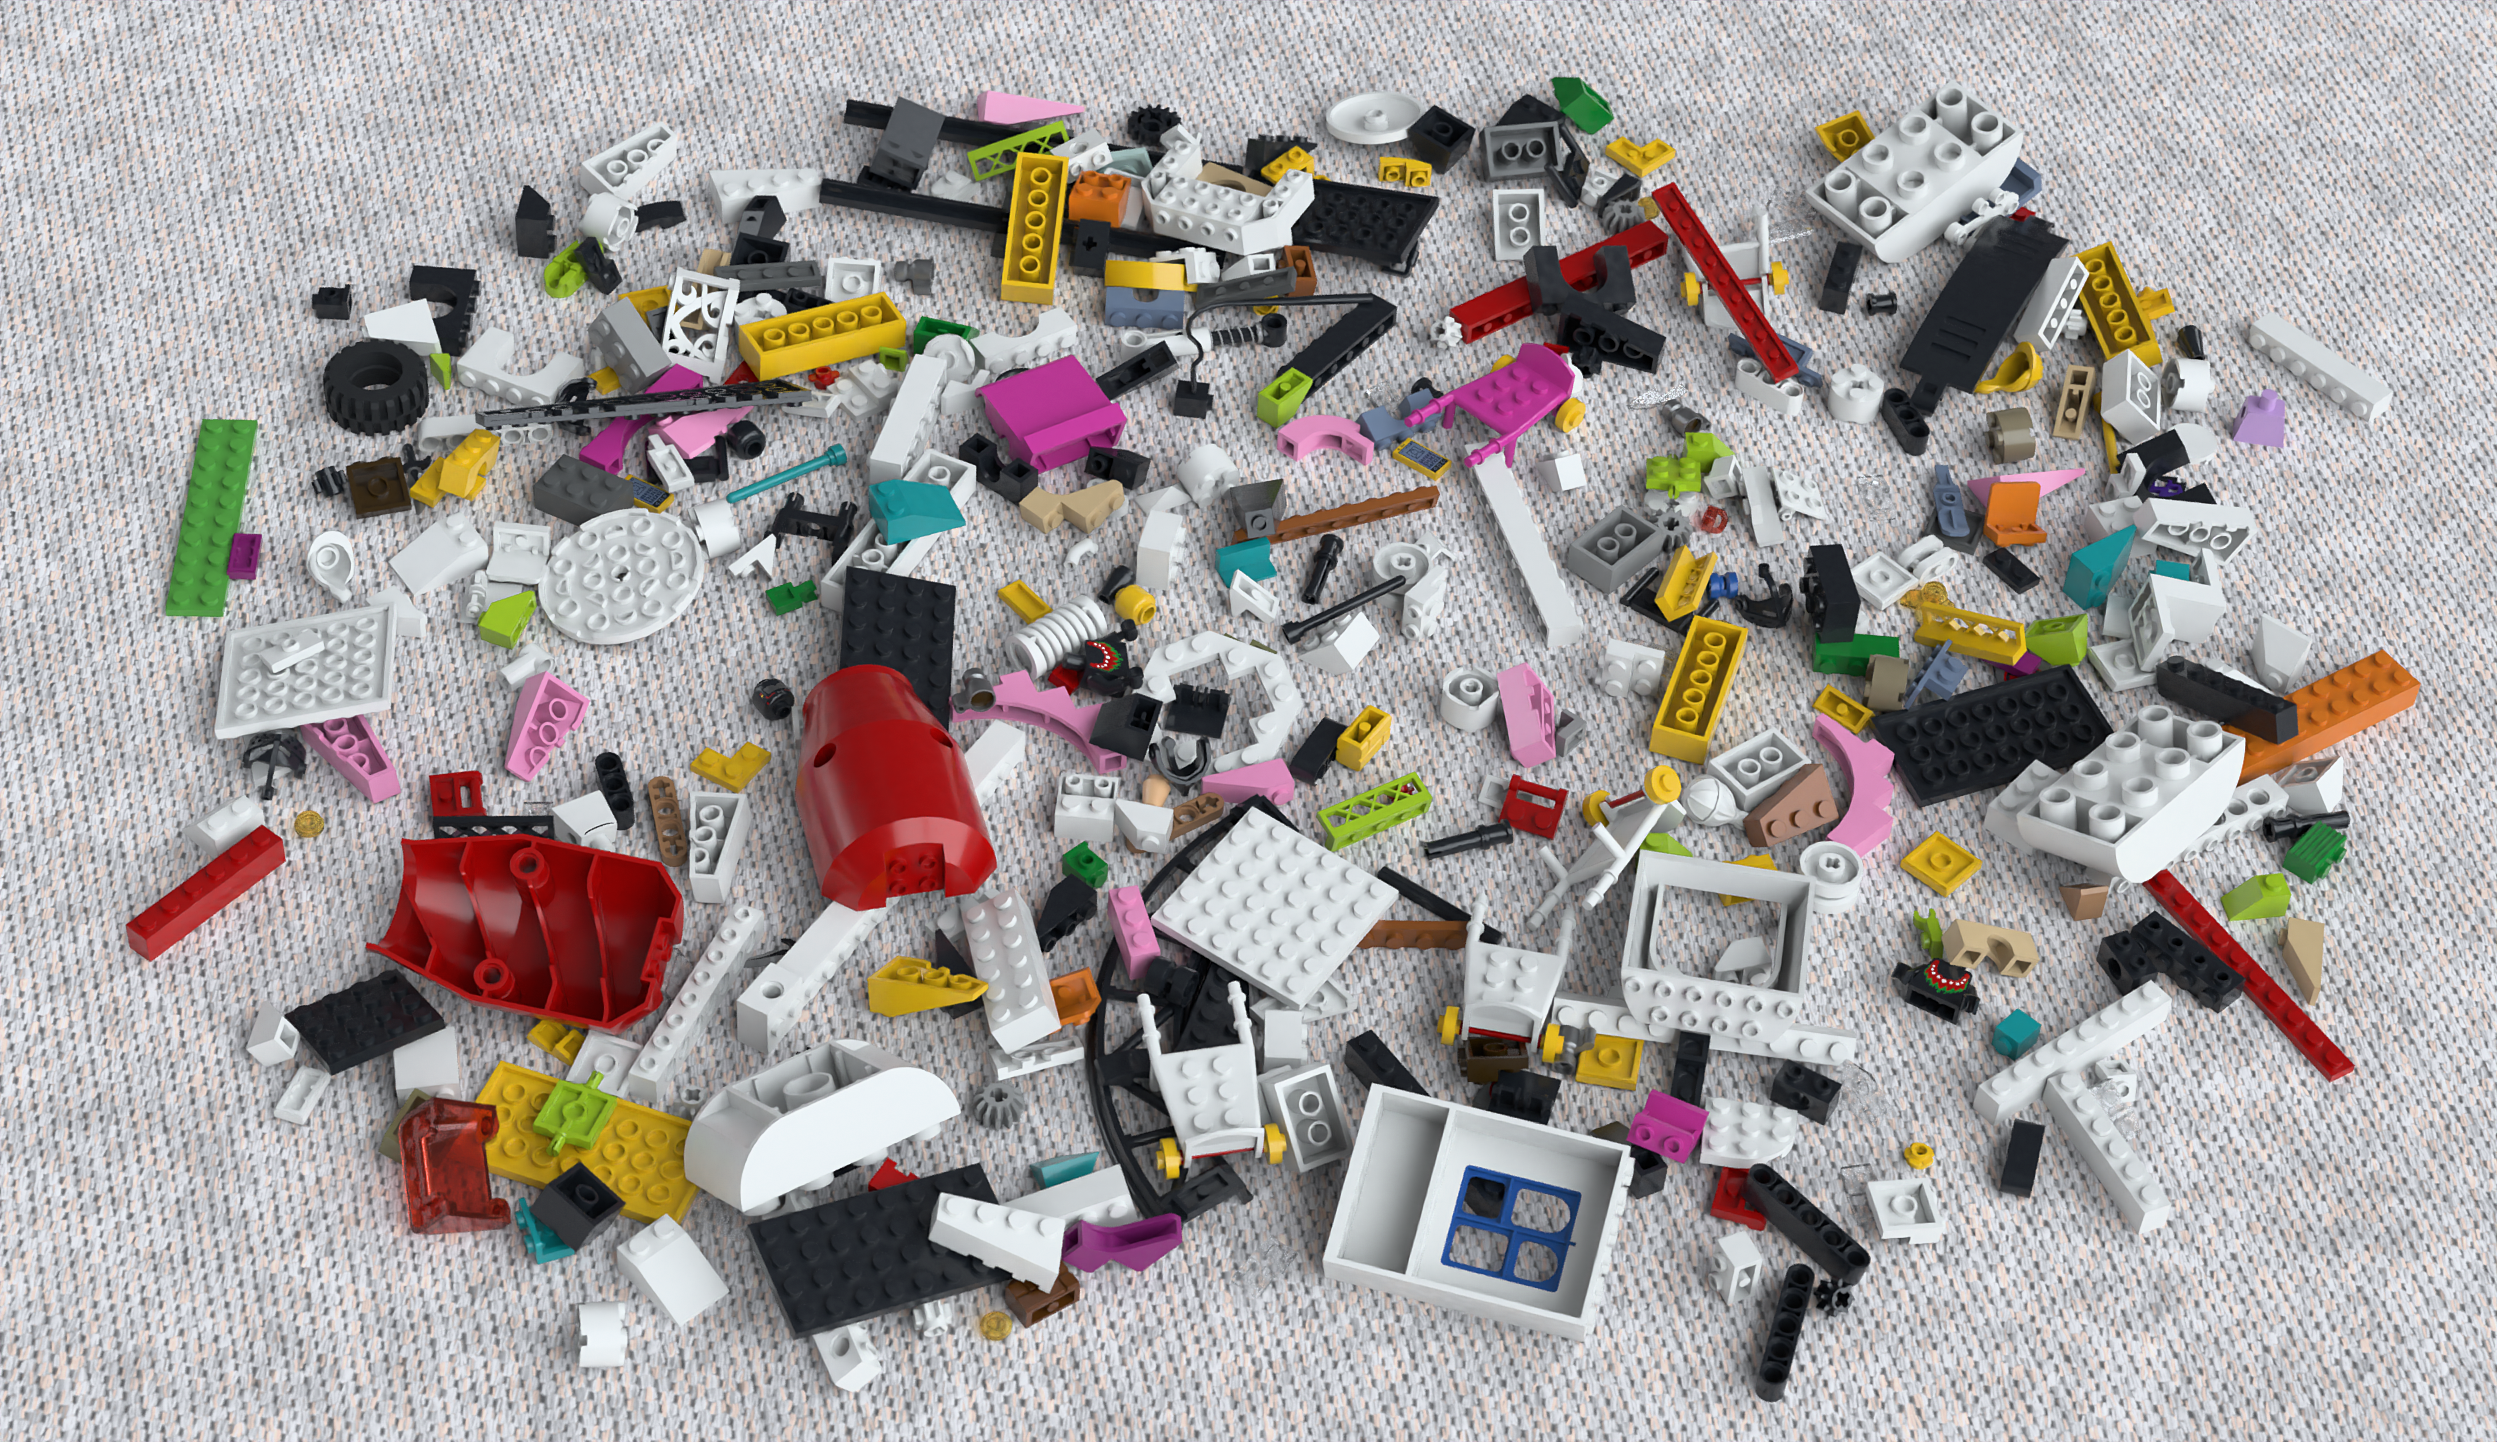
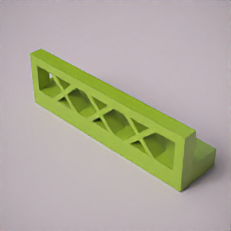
M1063 120L967 152L976 182L1016 169L1017 158L1010 165L999 161L1004 153L1013 151L1018 154V152H1023L1027 145L1037 143L1042 146L1038 154H1042L1045 148L1053 149L1047 143L1051 137L1062 134L1064 142L1069 141ZM1048 151V152H1045V153H1043V154H1045V155H1051V152ZM986 159L993 161L994 164L990 172L980 175L976 163ZM997 164L1003 166L995 170Z
M1414 771L1317 812L1316 818L1328 834L1324 846L1329 851L1334 852L1427 813L1433 797ZM1411 782L1418 791L1414 795L1400 792L1402 786ZM1382 794L1395 798L1394 802L1390 805L1378 803L1376 799ZM1356 805L1370 808L1369 813L1364 816L1352 813L1351 811ZM1337 815L1346 818L1344 824L1334 828L1327 817Z

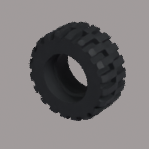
M370 339L371 342L365 343L359 341L352 347L349 345L344 347L341 353L337 352L324 369L323 386L327 412L330 414L331 419L335 423L338 422V425L345 430L350 428L352 433L358 435L361 432H365L366 436H374L375 433H382V436L390 435V431L396 430L398 433L405 430L407 424L411 427L417 422V417L421 418L426 412L425 408L429 405L427 370L423 359L414 350H408L406 345L402 343L395 344L392 340L385 339V342H382L378 339ZM371 385H389V387L377 390L362 389Z

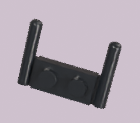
M1564 123L1558 124L1559 134L1571 152L1568 153L1561 176L1552 163H1546L1544 170L1567 205L1573 209L1578 205L1577 200L1580 199L1590 162Z
M718 436L715 439L717 459H714V456L683 459L694 477V483L716 482V478H719L721 481L729 479L726 439L723 436ZM647 440L644 444L647 482L653 485L661 482V485H664L648 460L649 440Z
M1656 567L1650 568L1620 599V603L1687 637L1694 618L1693 611L1668 622L1654 601L1657 593L1647 588L1659 576V570ZM1712 598L1696 615L1709 618L1720 606L1719 600Z

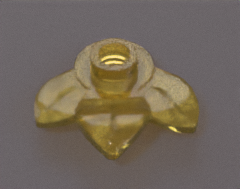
M1937 581L1926 583L1921 590H1909L1902 596L1900 602L1902 606L1915 609V618L1921 624H1923L1921 605L1924 601L1955 608V604L1947 598L1948 593L1945 586ZM1931 612L1932 620L1936 621L1939 615Z

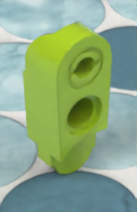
M578 240L552 259L553 261L544 270L545 291L551 297H569L589 279L573 252L579 246ZM598 242V243H599V246H600V248H601V250H602V252H603V246H602V244H601L600 242Z

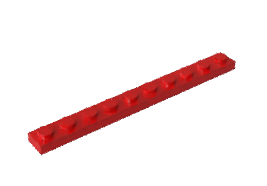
M1675 182L1652 191L1651 197L1775 384L1799 373L1798 365Z
M2167 868L2142 883L2149 893L2196 942L2246 978L2242 991L2329 1082L2353 1072L2355 1065Z

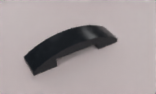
M1685 1031L1680 1032L1670 1096L1700 1107L1711 1036Z

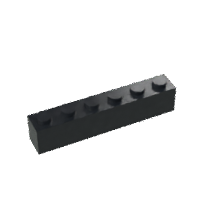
M1373 294V303L1358 304L1352 311L1344 314L1340 321L1334 326H1330L1318 339H1314L1305 350L1297 353L1288 364L1281 366L1277 372L1276 379L1292 367L1313 379L1312 385L1302 401L1303 403L1396 325L1397 306Z
M2171 656L2166 661L2156 665L2158 693L2164 698L2276 745L2299 735L2297 704L2267 693L2260 688L2245 684L2241 680L2223 675L2221 672L2206 668L2201 664L2191 662L2182 656Z

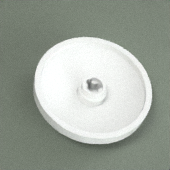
M1387 91L1360 93L1334 103L1326 113V125L1328 131L1333 136L1343 141L1357 144L1390 143L1410 136L1408 133L1409 128L1425 114V107L1418 99L1402 93Z

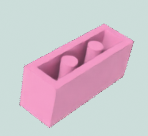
M1138 885L1111 889L1108 891L1107 914L1129 979L1144 978L1151 963L1157 956H1160V948Z

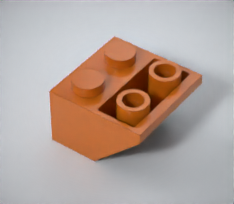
M1082 171L1069 195V219L1079 222L1080 218L1111 222V227L1120 228L1125 218L1131 178L1123 177L1119 174L1108 175L1096 171Z

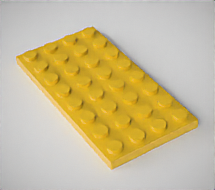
M502 1060L499 1062L466 1115L470 1118L469 1122L446 1156L447 1159L544 1190L548 1183L578 1162H581L627 1203L619 1215L652 1224L663 1215L668 1214L680 1226L701 1189L686 1179L684 1170L685 1143L693 1121L617 1097V1106L591 1150L566 1143L560 1150L559 1155L553 1157V1154L550 1156L546 1152V1148L551 1143L552 1138L533 1132V1123L559 1079Z

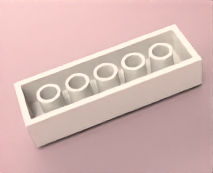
M915 354L912 363L906 365L905 379L899 382L897 397L892 398L889 415H885L883 418L882 431L875 436L874 450L869 451L867 455L866 466L870 467L866 481L867 487L893 479L903 480L921 458L941 412V395L946 389L945 359Z
M1013 887L961 913L977 978L988 983L989 989L982 994L990 1031L1008 1055L1062 1028L1031 911L1017 890Z

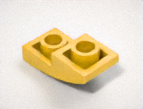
M1379 157V181L1394 182L1404 180L1405 187L1430 186L1431 164L1407 158Z

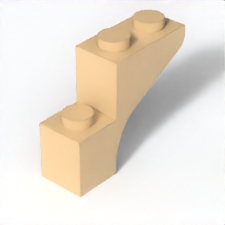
M704 248L696 272L713 276L715 266L730 265L732 253ZM693 282L692 286L695 288L696 298L701 296V284ZM707 285V294L718 292L717 287ZM708 305L707 311L709 316L712 318L713 310L710 312L711 305ZM701 308L689 314L679 323L682 327L697 330L710 329L702 318Z
M1110 480L1065 495L1052 494L1037 486L1019 502L1022 519L1044 534L1059 527L1064 519L1089 534L1095 528L1100 527L1114 510H1118L1122 506L1125 497L1122 483L1117 480Z

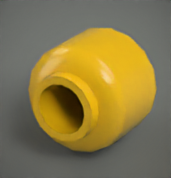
M1135 584L1129 585L1126 588L1120 589L1116 594L1115 611L1124 620L1133 619L1135 626L1148 623L1156 613L1155 598L1142 587Z

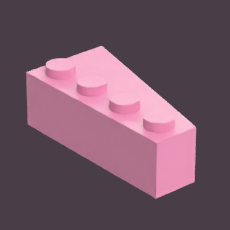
M363 714L355 715L351 718L327 720L323 723L300 725L303 740L371 802L375 804L401 793L396 770Z

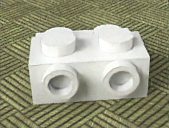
M844 256L829 258L825 299L837 303L879 293L882 273L881 261L871 258H864L862 260L849 259Z
M870 359L849 368V377L827 386L826 392L839 395L841 401L839 406L857 423L888 409L892 398L897 397L899 381L897 378L890 379L887 376V371L883 364H875Z
M1436 565L1405 594L1401 633L1409 640L1420 642L1426 635L1430 637L1437 628L1436 616L1441 613L1444 607L1443 592L1446 588V569L1439 565Z
M1610 638L1607 649L1602 648L1598 664L1603 665V668L1598 669L1595 684L1600 685L1601 692L1611 696L1627 698L1630 690L1640 695L1657 697L1665 651Z
M1927 1178L1867 1182L1865 1192L1881 1239L1906 1237L1908 1244L1939 1242L1941 1233L1945 1231V1220L1943 1215L1938 1212L1936 1193L1930 1189Z

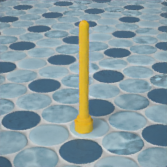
M2102 391L2096 393L2092 399L2094 410L2100 416ZM2101 416L2110 474H2118L2115 467L2119 466L2116 458L2118 452L2113 425L2105 422Z

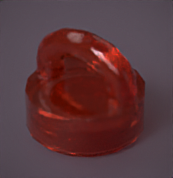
M1712 505L1707 506L1701 521V530L1714 534L1723 532L1728 523L1726 511ZM1717 515H1720L1721 523L1717 528H1715L1713 526Z

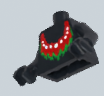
M1133 619L1124 620L1120 625L1121 631L1118 633L1114 631L1096 640L1083 641L1078 654L1065 652L1062 667L1077 671L1078 685L1081 688L1094 691L1101 696L1119 699L1124 696L1128 686L1132 689H1140L1142 687L1143 670L1141 667L1129 669L1126 643L1121 642L1123 639L1130 642L1137 639L1138 631Z
M1933 958L1928 964H1922L1914 968L1902 962L1897 963L1891 977L1898 978L1903 985L1909 984L1905 1002L1954 1025L1958 1023L1962 1010L1973 1015L1977 1014L1980 998L1977 996L1976 988L1971 984L1973 975L1971 972L1966 971V967L1951 965L1940 958Z

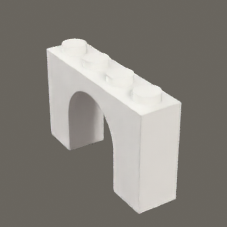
M490 326L457 362L458 381L463 385L478 388L489 395H497L508 399L513 404L524 406L554 404L559 391L567 382L584 377L583 359L559 351L537 373L516 376L502 371L501 367L515 353L514 335Z

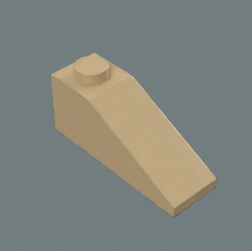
M2068 364L2053 437L2080 440L2092 406V399L2097 384L2094 367Z
M2289 917L2286 928H2280L2278 945L2283 946L2282 957L2308 1005L2315 1006L2321 989L2325 923Z

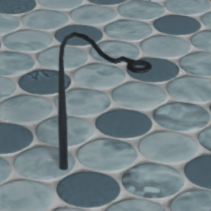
M1373 294L1307 295L1212 303L1197 309L1188 318L1185 329L1188 339L1198 349V358L1190 367L1192 393L1195 394L1197 391L1195 369L1203 360L1204 355L1201 343L1191 332L1192 321L1199 314L1213 308L1226 306H1313L1373 303Z

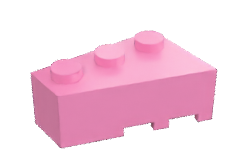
M1527 662L1497 673L1512 757L1515 760H1519L1524 768H1530L1556 758L1554 696Z

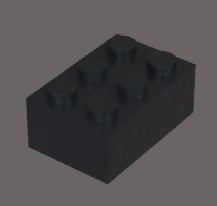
M1842 544L1809 546L1808 555L1803 559L1804 576L1800 577L1799 588L1801 594H1805L1806 611L1811 613L1812 630L1814 633H1817L1820 644L1853 642L1861 600Z

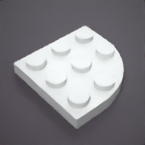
M1706 1096L1704 1110L1710 1113L1702 1132L1699 1163L1747 1169L1757 1163L1767 1165L1769 1160L1778 1156L1782 1159L1791 1150L1796 1133L1797 1110Z

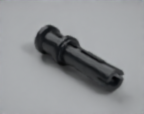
M1325 534L1321 537L1320 550L1315 553L1313 558L1314 569L1301 597L1304 603L1318 604L1329 572L1336 568L1338 563L1337 555L1342 552L1344 547L1343 540L1337 535Z
M2345 810L2303 817L2295 814H2288L2285 818L2278 819L2266 817L2263 820L2262 830L2264 837L2270 843L2277 841L2279 838L2289 837L2293 840L2299 838L2301 834H2305L2319 820H2321L2322 824L2326 823L2327 827L2331 826L2332 829H2347L2350 824V817Z
M1505 818L1497 824L1489 826L1478 825L1474 831L1425 842L1424 847L1426 849L1424 851L1430 861L1435 858L1479 847L1481 850H1488L1493 845L1501 843L1512 844L1513 832L1508 819Z

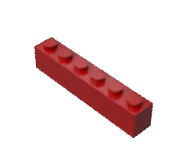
M260 825L127 923L125 926L130 948L149 962L153 961L286 862L283 839L264 825Z

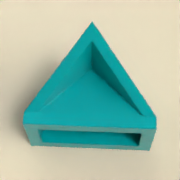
M1100 1151L1057 1156L1030 1164V1169L1040 1190H1044L1091 1174Z

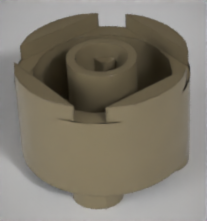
M2017 407L1988 412L1986 414L1989 431L1985 432V442L1987 447H1993L1992 457L1995 465L2027 460L2034 457L2036 443L2035 436L2031 437L2029 428L2033 427V423L2027 408Z
M1870 654L1861 705L1869 710L1886 713L1902 710L1903 702L1901 701L1906 689L1909 659Z

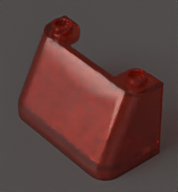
M432 1097L402 1118L399 1126V1142L409 1224L413 1233L438 1235L500 1230L511 1223V1209L508 1202L503 1198L496 1197L492 1199L485 1144L491 1141L499 1131L496 1105Z

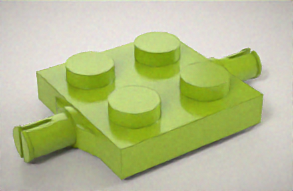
M1669 454L1667 458L1663 456H1655L1652 459L1646 458V489L1668 491V496L1671 499L1673 495L1674 499H1677L1680 495L1679 492L1683 491L1700 492V461H1695L1692 458H1681L1678 460L1676 454H1674L1673 458L1672 454Z
M592 1071L585 1084L571 1083L559 1079L533 1123V1132L552 1138L551 1143L546 1148V1152L550 1156L553 1154V1157H557L566 1143L591 1150L617 1106L616 1096L603 1093L598 1089V1086L604 1079L601 1072Z

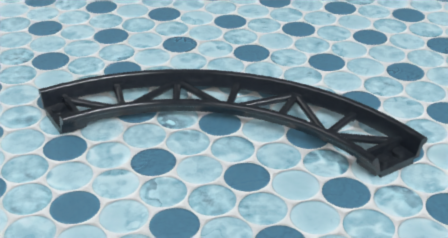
M1256 794L1230 809V814L1203 832L1177 853L1140 893L1146 907L1151 898L1178 869L1190 875L1197 866L1191 863L1189 858L1232 826H1235L1252 806L1298 833L1299 829L1265 795L1260 797ZM1155 912L1147 913L1150 922L1151 917ZM1152 925L1156 938L1192 949ZM1114 935L1102 961L1095 983L1102 1000L1095 1009L1096 1011L1090 1016L1087 1027V1072L1095 1118L1113 1166L1120 1164L1130 1196L1145 1219L1173 1213L1181 1217V1228L1183 1230L1185 1223L1234 1195H1237L1243 1204L1252 1201L1254 1196L1222 1155L1209 1157L1214 1166L1187 1182L1185 1181L1189 1168H1183V1165H1179V1178L1173 1179L1169 1192L1159 1196L1145 1176L1131 1149L1160 1142V1139L1176 1138L1177 1134L1174 1126L1131 1136V1134L1125 1135L1113 1104L1110 1086L1102 1084L1094 1061L1096 1058L1105 1055L1104 1025L1107 999L1138 1004L1137 997L1141 994L1149 995L1152 1006L1164 1007L1153 1016L1156 1030L1174 1015V1052L1211 960L1192 949L1186 967L1199 972V981L1188 1005L1180 1007L1168 1002L1166 996L1158 998L1146 992L1116 989V986L1110 985L1120 954V949ZM1143 1026L1112 1053L1137 1048L1143 1042ZM1134 1080L1130 1086H1121L1171 1118L1165 1101Z

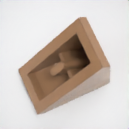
M2081 883L2059 887V891L2074 921L2102 917L2109 892L2107 885Z

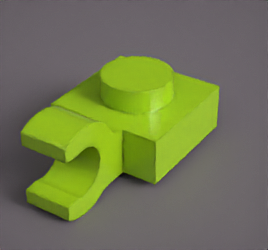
M1933 908L1929 909L1928 918L1920 917L1918 910H1915L1913 924L1916 928L1924 931L1920 934L1923 950L1928 949L1931 959L1943 958L1944 945L1941 939L1943 934L1938 918H1936L1935 910Z

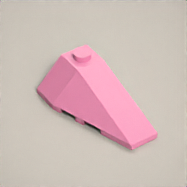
M986 91L977 96L979 121L1003 126L1084 112L1083 106L994 91Z
M743 406L737 409L718 408L716 411L710 412L693 410L690 414H666L664 417L657 418L655 420L656 423L649 427L648 431L650 435L658 433L665 445L674 444L682 459H692L715 443L714 436L725 434L728 431L727 425L738 422L754 406Z
M2085 468L2002 475L1968 480L1967 484L1982 505L1987 508L1990 485L1994 482L2036 481L2041 485L2040 498L2085 474Z
M547 671L527 678L517 701L504 768L521 780L530 782L549 761L548 753L555 746L560 748L566 742L563 739L565 734L569 730L575 731L581 725L590 700Z

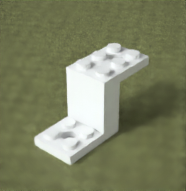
M2201 548L2189 568V581L2150 573L2127 612L2140 670L2151 672L2156 662L2161 660L2167 644L2171 643L2173 639L2190 643H2204L2207 636L2212 634L2214 625L2219 617L2224 615L2226 601L2223 598L2222 583L2219 581L2217 563L2214 560L2211 549Z

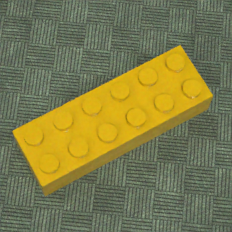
M1018 152L1001 281V300L1053 305L1069 157Z
M2112 241L2070 256H2077L2089 272V276L2078 296V301L2085 317H2087L2105 362L2129 349L2148 368L2162 363L2163 359L2158 342Z
M883 291L740 325L738 351L759 381L771 380L879 353L880 346L894 349L904 347L906 320Z
M1694 615L1652 728L1649 751L1704 766L1744 655L1749 629Z

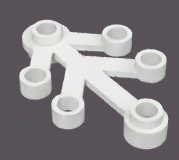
M1996 187L1989 195V200L1995 203L1996 207L1991 208L1986 200L1981 197L1973 203L1972 210L1981 216L1964 226L1958 222L1952 223L1947 228L1944 238L1953 245H1961L1966 240L1968 233L1975 230L1964 244V249L1969 252L1988 225L1991 224L1990 222L1999 214L2005 216L2015 212L2019 205L2018 195Z

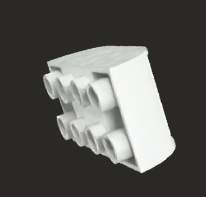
M1952 79L1807 189L1805 195L1812 207L1881 260L1887 263H1898L1923 250L1945 233L1952 223L1959 222L1962 215L1966 217L1973 211L1972 205L1978 198L1989 199L1992 190L2000 187L2012 170L2021 150L2023 131Z
M2162 705L2143 707L2134 718L2117 732L2110 734L2100 746L2083 760L2076 762L2071 770L2050 787L2042 790L2037 798L2016 814L2020 834L2023 840L2033 848L2133 883L2147 881L2209 829L2224 812L2234 793L2241 773L2245 753V738L2222 731L2221 726L2212 721L2194 722L2175 716L2171 709Z
M853 1038L833 1039L729 1084L709 1098L697 1113L687 1135L684 1149L685 1175L688 1181L711 1193L715 1198L721 1199L742 1211L744 1215L758 1216L777 1208L779 1205L778 1196L798 1188L803 1191H812L829 1185L834 1180L833 1171L850 1163L856 1166H867L882 1161L888 1155L887 1147L905 1138L909 1141H923L938 1135L942 1130L940 1122L960 1114L961 1110L950 1088L932 1073L866 1041Z

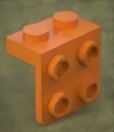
M2036 481L1992 483L1989 489L1983 534L1999 547H2010L2011 544L2034 546L2035 543H2046L2047 532L2035 524L2041 485Z
M1086 967L1049 979L1061 1026L1072 1023L1073 1026H1078L1088 1022L1090 1016L1096 1011L1095 1009L1102 1000L1090 968ZM1060 1028V1029H1058V1030H1056V1031H1054V1032H1052V1033H1050V1034H1048V1035L1054 1034V1033L1060 1031L1062 1028Z

